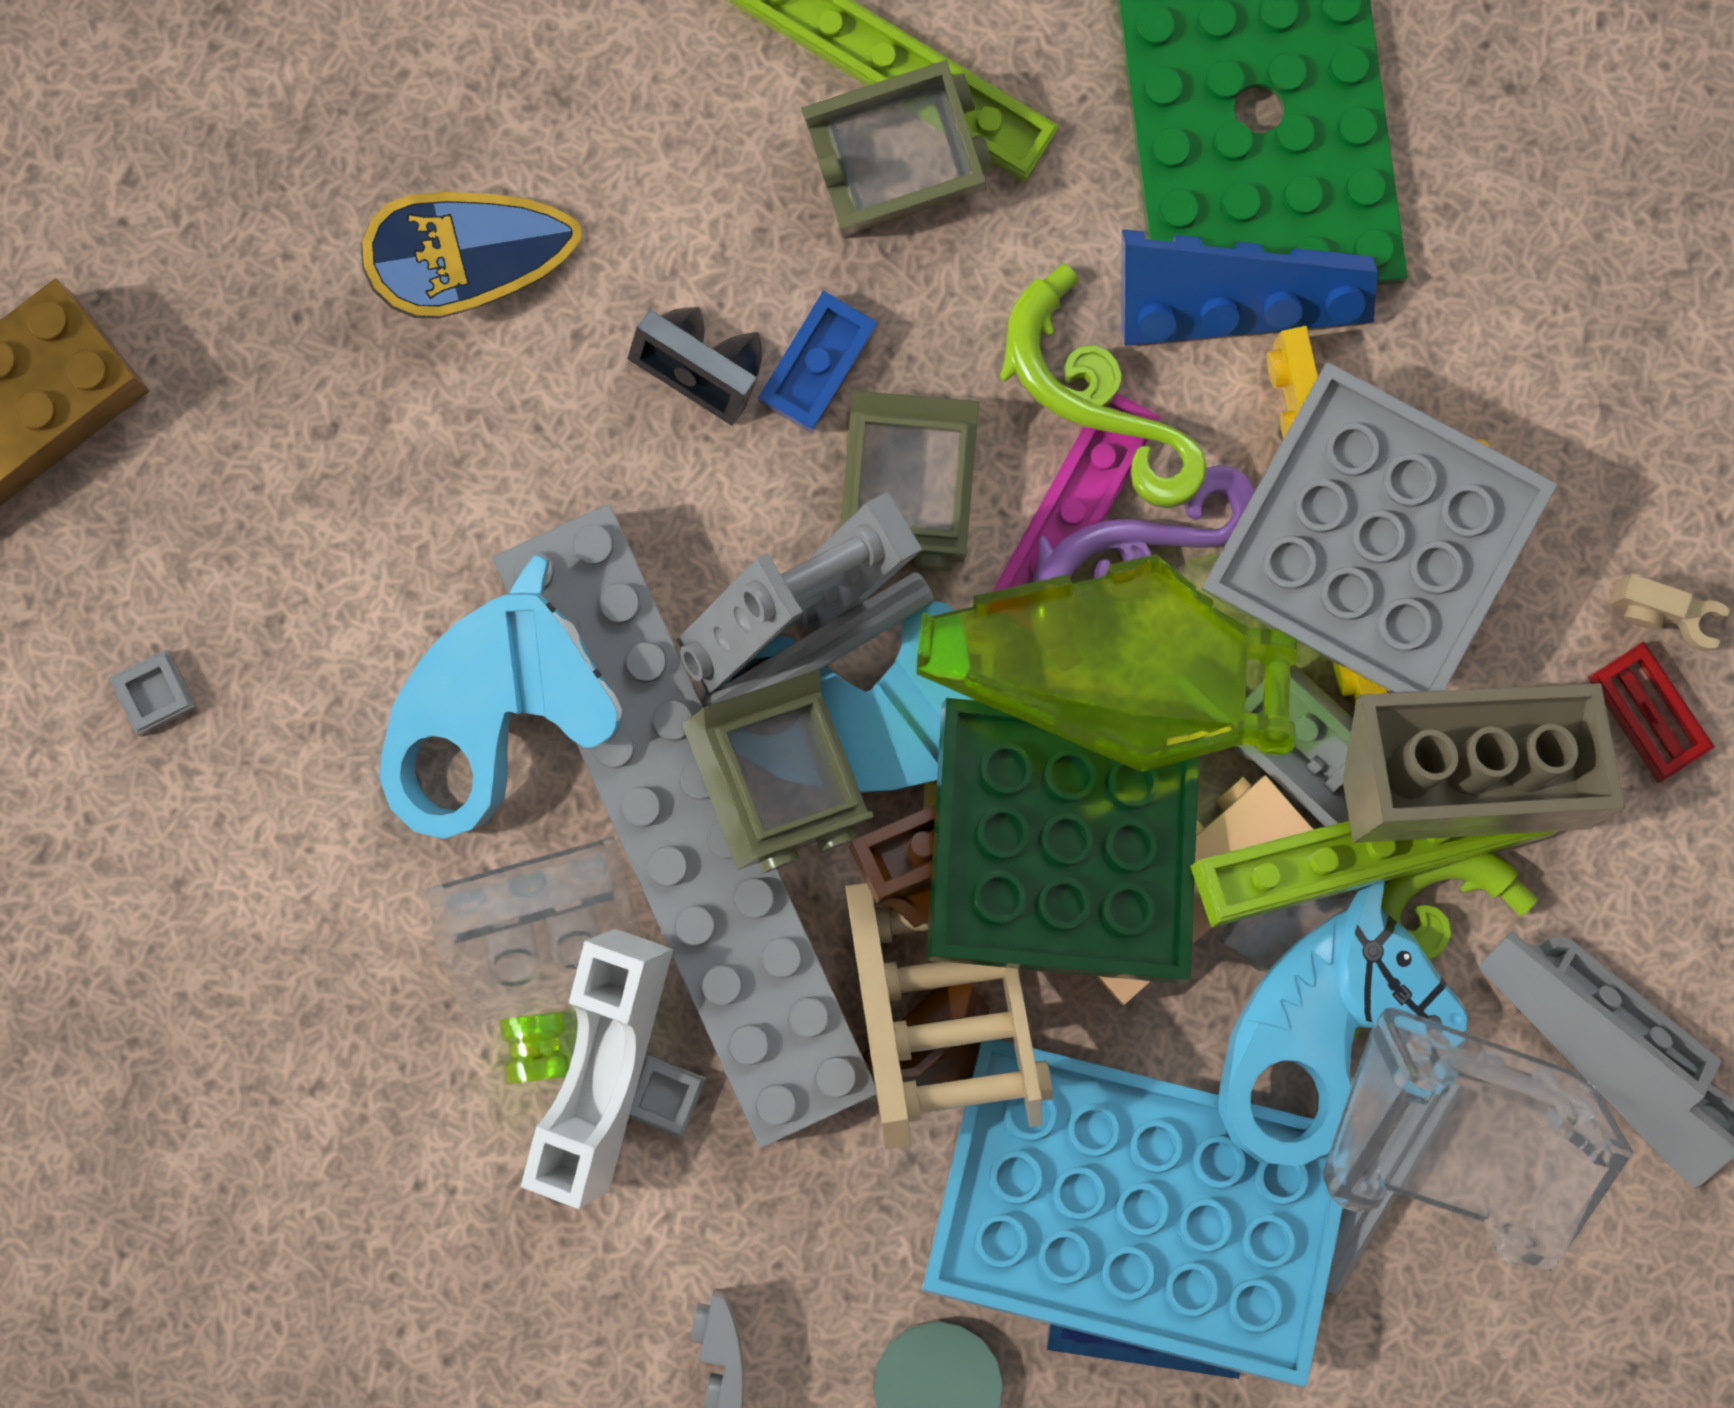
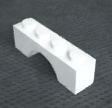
M612 929L584 941L569 999V1004L576 1010L578 1020L573 1057L564 1083L554 1103L536 1126L521 1183L522 1188L577 1209L584 1207L610 1190L671 961L672 948L618 929Z

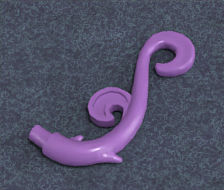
M1224 465L1207 467L1203 485L1197 495L1185 504L1187 516L1198 520L1202 517V505L1211 494H1221L1226 497L1231 505L1232 516L1223 527L1216 530L1196 529L1129 518L1103 521L1081 528L1062 539L1054 549L1046 536H1042L1039 539L1038 561L1028 598L1029 621L1039 649H1047L1060 675H1064L1083 664L1069 638L1074 632L1068 622V616L1075 605V600L1071 597L1064 601L1067 583L1074 571L1085 560L1099 552L1112 549L1117 550L1123 558L1122 566L1117 569L1111 565L1108 559L1098 561L1094 571V583L1101 595L1114 602L1135 599L1147 590L1154 579L1155 563L1147 545L1209 548L1219 547L1227 543L1255 492V488L1247 476L1233 467Z

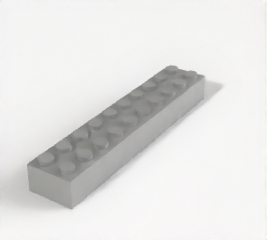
M610 503L492 556L508 594L523 569L535 554L549 560L543 593L544 597L576 627L593 663L620 703L622 722L616 735L594 748H583L579 744L577 746L667 945L673 949L672 956L759 1147L767 1146L876 1095L874 1080L778 870L763 873L759 863L737 870L682 724L701 710L703 706Z

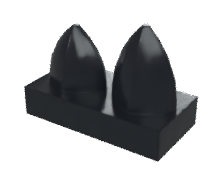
M699 307L678 308L662 315L649 310L636 328L627 359L733 426L745 410L759 374L762 361V346L759 333L751 332L731 337L712 349L703 343L705 327Z

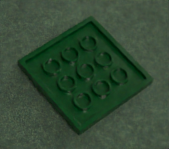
M946 698L941 704L927 960L1175 984L1189 982L1191 980L1195 882L1190 866L1195 863L1200 725Z

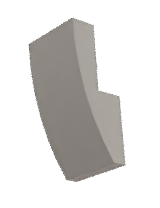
M714 1289L710 1305L697 1304L690 1342L702 1344L699 1361L725 1366L723 1375L717 1373L710 1374L704 1408H743L744 1361L740 1332L727 1292Z

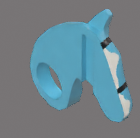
M537 554L523 569L509 594L489 601L460 619L431 646L418 662L395 700L381 754L379 779L390 809L414 832L446 839L488 822L505 799L508 775V729L512 712L516 714L528 713L546 716V719L557 724L570 739L583 748L599 746L615 736L621 726L622 708L593 663L576 627L544 597L543 593L549 560ZM431 736L447 738L458 745L469 759L473 773L472 791L466 803L458 810L441 808L429 800L419 786L415 773L416 756L422 744Z

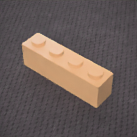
M1266 775L1257 779L1252 784L1243 776L1214 801L1222 809L1221 812L1204 827L1197 820L1195 862L1207 857L1314 829ZM1194 882L1192 944L1211 928L1196 882ZM1094 976L1115 1001L1121 1005H1125L1151 982Z

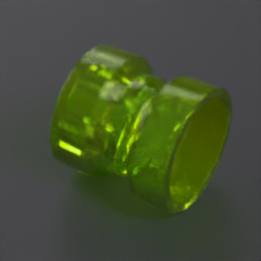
M563 1012L499 1020L501 1039L508 1044L510 1058L504 1064L506 1084L566 1077L569 1070V1059L561 1051L560 1037L565 1032Z

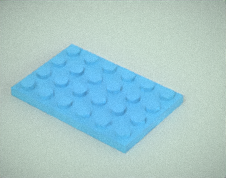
M999 1039L980 1042L972 1078L1019 1071L1014 1043ZM1034 1048L1035 1062L1044 1060L1048 1062L1053 1091V1100L1042 1101V1126L1029 1127L1024 1098L964 1107L921 1288L922 1292L1300 1388L1307 1387L1358 1130L1346 1128L1330 1153L1300 1167L1259 1162L1231 1141L1218 1111L1219 1095ZM1251 1103V1111L1256 1124L1267 1136L1278 1141H1288L1301 1136L1314 1121L1311 1118Z

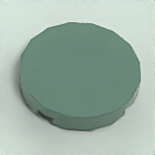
M934 1319L910 1325L890 1340L877 1363L873 1390L878 1408H1000L1003 1382L997 1358L980 1335L960 1324Z

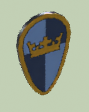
M462 192L410 194L387 203L370 220L361 242L362 269L372 291L391 309L413 318L440 319L477 309L543 279L561 265L577 247L582 238V229L579 222L572 216L552 206L525 198Z

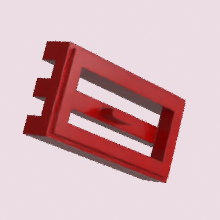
M1645 641L1638 643L1629 651L1587 677L1591 684L1602 685L1605 705L1657 783L1663 782L1715 748ZM1636 661L1693 745L1684 751L1629 669V666ZM1613 676H1617L1671 757V760L1667 763L1610 678Z

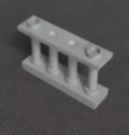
M889 492L866 502L804 563L782 574L779 573L768 553L758 557L676 639L681 647L680 656L686 671L694 680L701 681L708 695L726 684L784 629L798 624L804 627L808 635L864 602L922 550Z

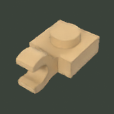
M1630 574L1616 581L1609 603L1611 606L1626 610L1624 620L1640 627L1661 630L1663 623L1667 625L1676 624L1680 628L1685 642L1692 648L1700 651L1716 649L1720 644V640L1708 637L1702 633L1699 626L1701 617L1709 615L1712 618L1723 619L1728 617L1730 609L1721 602L1697 600L1692 598L1693 594L1635 574Z

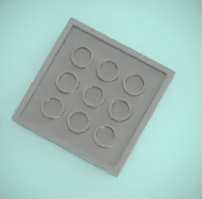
M1326 362L1201 590L1390 693L1444 691L1558 484Z

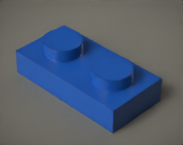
M823 290L758 396V402L813 434L877 329L878 322Z

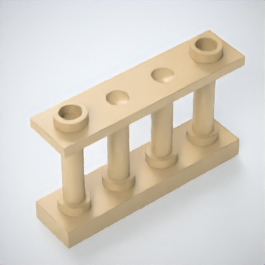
M867 883L845 886L885 1149L911 1146L909 1122L921 1120V1113L1024 1098L1029 1127L1042 1126V1101L1053 1100L1052 1083L1047 1060L1035 1062L1018 969L940 961L897 968L896 962L884 963L881 944L893 942L892 936L927 931L929 922L914 928L895 909L888 910L886 905L874 906L873 895ZM1003 979L1008 1007L1006 1012L908 1027L906 1020L893 1022L890 1002L902 1000L901 994ZM1013 1037L1019 1071L918 1087L915 1080L902 1081L899 1061L911 1060V1053Z

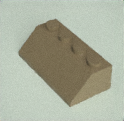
M1601 684L1361 694L1356 698L1343 774V786L1353 843L1584 830L1595 827L1625 809Z

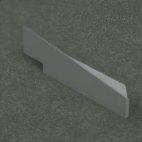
M1509 933L1483 959L1480 964L1481 971L1642 1138L1694 1188L1700 1187L1734 1158V1099L1711 1084L1722 1060L1570 938L1551 937L1541 945H1531L1520 939L1517 933Z

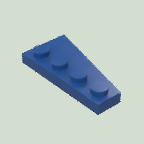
M1122 229L1121 331L1124 345L1277 332L1307 326L1308 329L1374 322L1378 271L1371 256L1295 248L1289 255L1264 252L1262 244L1237 242L1235 249L1204 246L1199 237L1174 235L1172 242L1146 239L1144 231Z

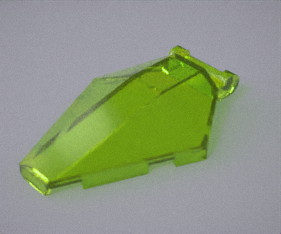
M1157 554L1110 564L1107 576L1072 584L1068 574L973 596V607L934 616L924 612L922 614L917 655V675L1140 772L1239 745L1256 746L1259 751L1270 755L1288 754L1295 747L1296 729L1295 724L1289 720L1290 669L1297 661V641L1280 630L1248 628L1213 607V599L1196 590V586ZM1247 659L1259 660L1264 666L1263 714L1245 713Z

